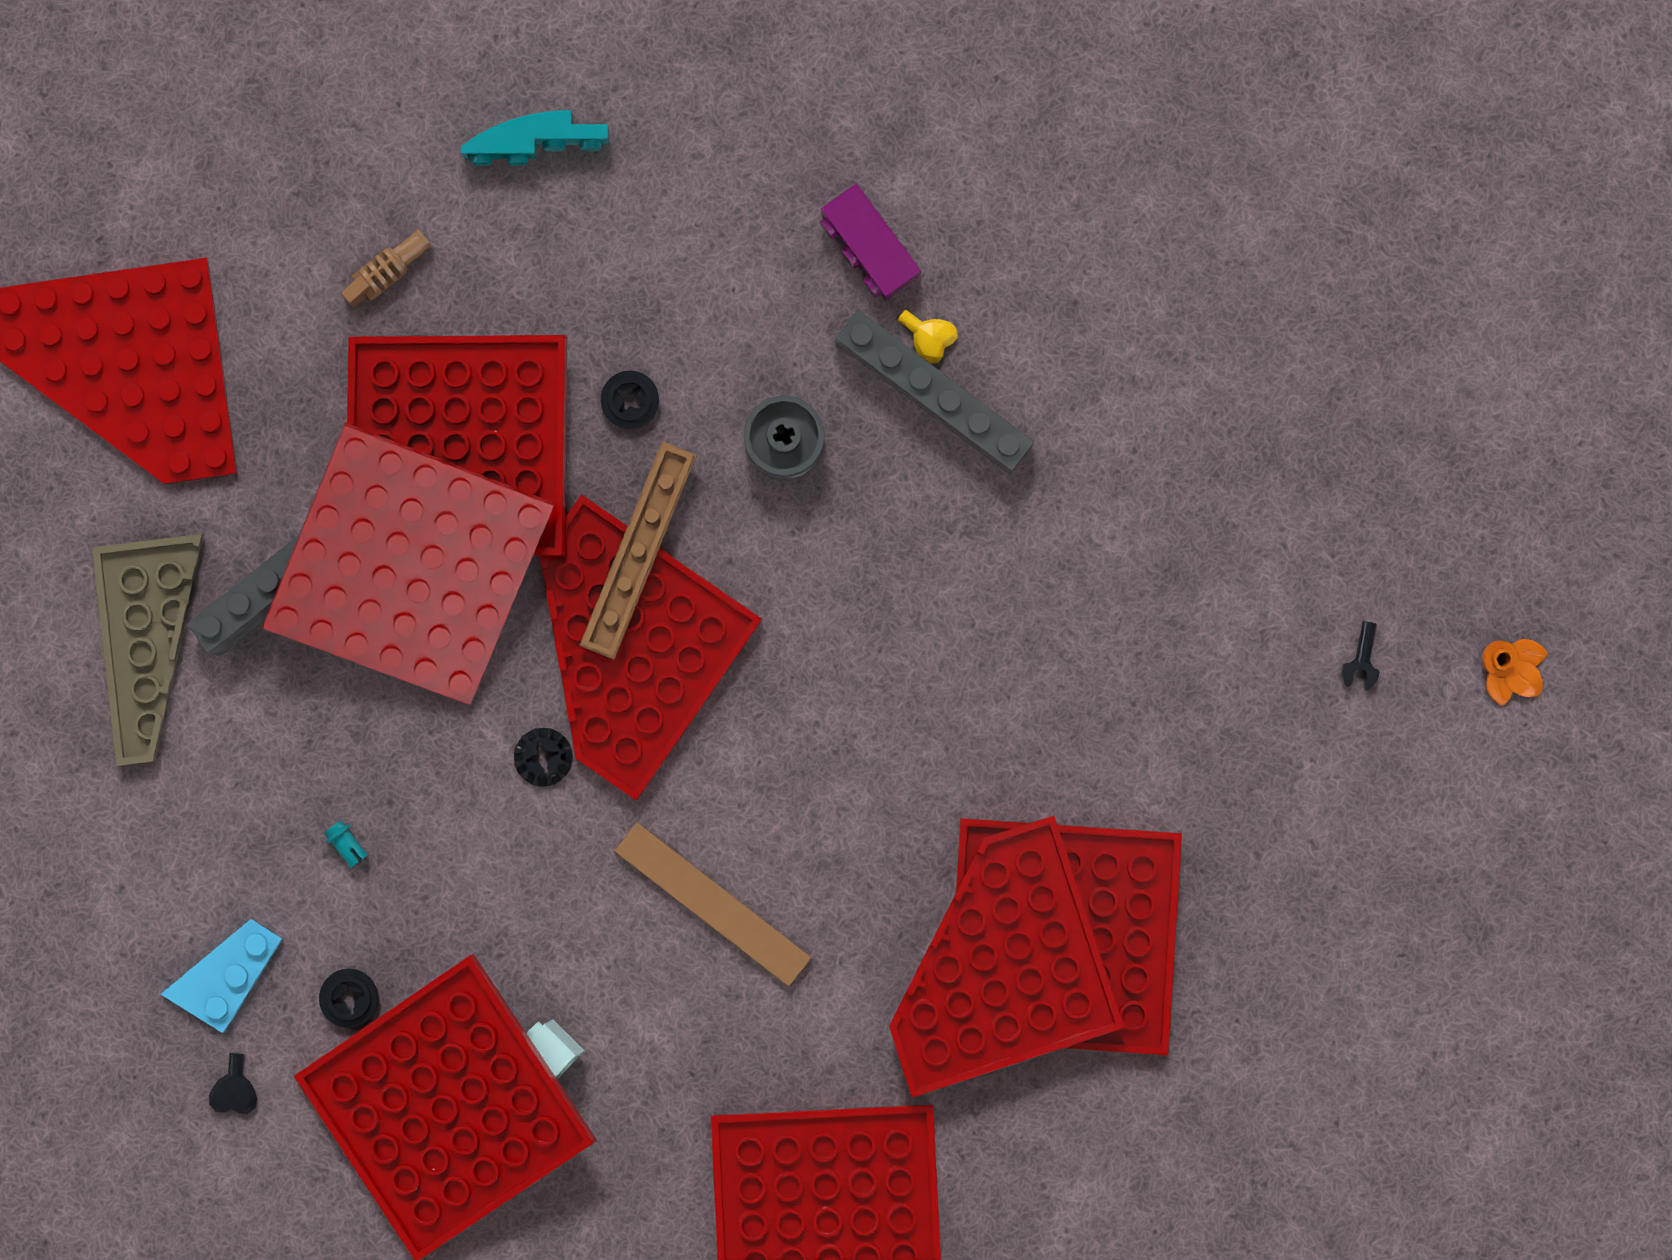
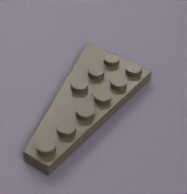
M203 534L92 547L116 766L118 767L156 761L204 537Z

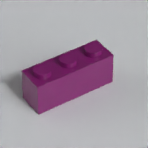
M857 183L821 208V215L824 217L820 221L821 226L831 239L838 236L846 247L841 250L843 256L853 269L858 265L867 276L863 279V283L875 298L881 295L886 302L921 276L920 268Z

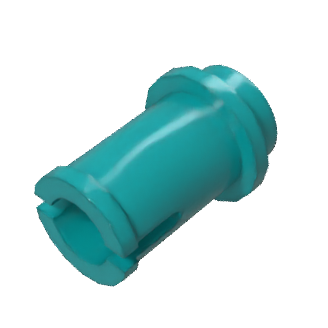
M340 820L324 832V835L328 838L325 842L327 844L331 842L348 864V867L352 868L359 861L350 850L353 851L360 861L369 854L349 831L348 828L351 827L349 823L345 825Z

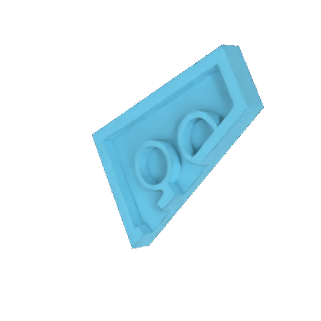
M250 919L160 995L218 1031L225 1033L283 938Z

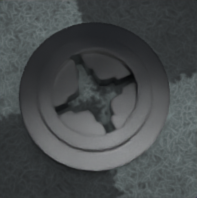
M638 371L619 372L612 376L602 389V410L608 420L616 426L624 429L641 428L652 420L659 406L658 390L654 382L643 373ZM640 387L641 389L638 391L636 399L643 409L640 410L630 406L627 410L624 409L620 413L624 401L617 391L620 390L622 393L625 392L630 395Z
M535 728L520 738L514 749V765L517 772L525 781L535 786L545 787L560 782L568 774L572 765L573 755L569 742L561 733L551 728ZM539 741L541 746H544L546 752L559 753L548 760L547 773H545V769L542 768L539 762H527V759H531L532 756L538 754Z
M341 969L331 974L321 986L319 993L320 1008L324 1016L331 1023L344 1028L357 1027L370 1020L377 1009L378 989L371 977L358 969ZM344 982H347V986L350 987L352 993H364V996L354 1001V1014H352L347 1004H334L333 1001L344 995Z

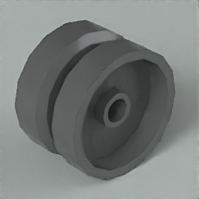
M780 395L767 398L752 410L745 423L743 438L748 458L759 472L771 479L788 481L804 476L816 466L823 454L825 433L821 418L812 405L798 397ZM783 433L789 434L791 436V443L785 446L782 441H777L778 436Z

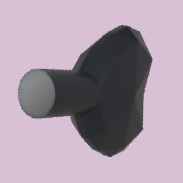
M229 1054L228 1074L217 1081L209 1094V1105L216 1112H226L233 1109L241 1114H249L256 1108L258 1098L251 1082L243 1076L244 1054Z

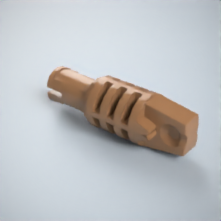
M417 229L394 249L391 247L387 249L386 247L380 254L376 255L365 266L351 276L354 281L341 292L342 296L353 308L367 297L373 301L402 276L407 274L406 271L409 270L407 266L430 249L432 245L421 231Z

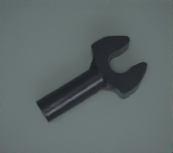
M1362 622L1356 657L1350 663L1342 665L1341 675L1346 687L1351 686L1353 673L1357 669L1363 670L1366 674L1364 681L1365 691H1368L1378 680L1380 671L1375 669L1370 662L1377 627L1376 623Z

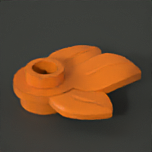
M1520 639L1512 644L1503 640L1491 642L1482 654V663L1488 672L1485 686L1489 696L1501 706L1508 702L1512 693L1524 697L1539 696L1542 693L1543 680L1536 666L1548 656L1546 649L1539 643L1529 639ZM1504 653L1506 661L1500 666L1497 658L1499 654Z

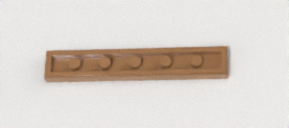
M662 441L580 643L581 647L615 660L697 457L696 454Z
M636 822L615 849L618 855L787 986L793 983L812 958L638 822Z

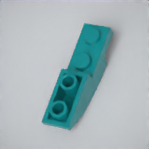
M572 110L540 112L514 118L489 128L461 146V154L464 159H470L471 165L476 166L492 165V159H507L508 165L524 166L528 165V159H537V145H543V150L564 151L565 145H580V150L600 151L601 145H610V130L608 124H573Z

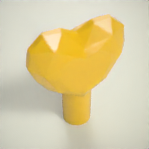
M904 310L897 320L914 333L913 344L917 354L930 364L939 363L944 355V349L953 345L958 338L957 328L949 321L930 319L922 322L908 310Z

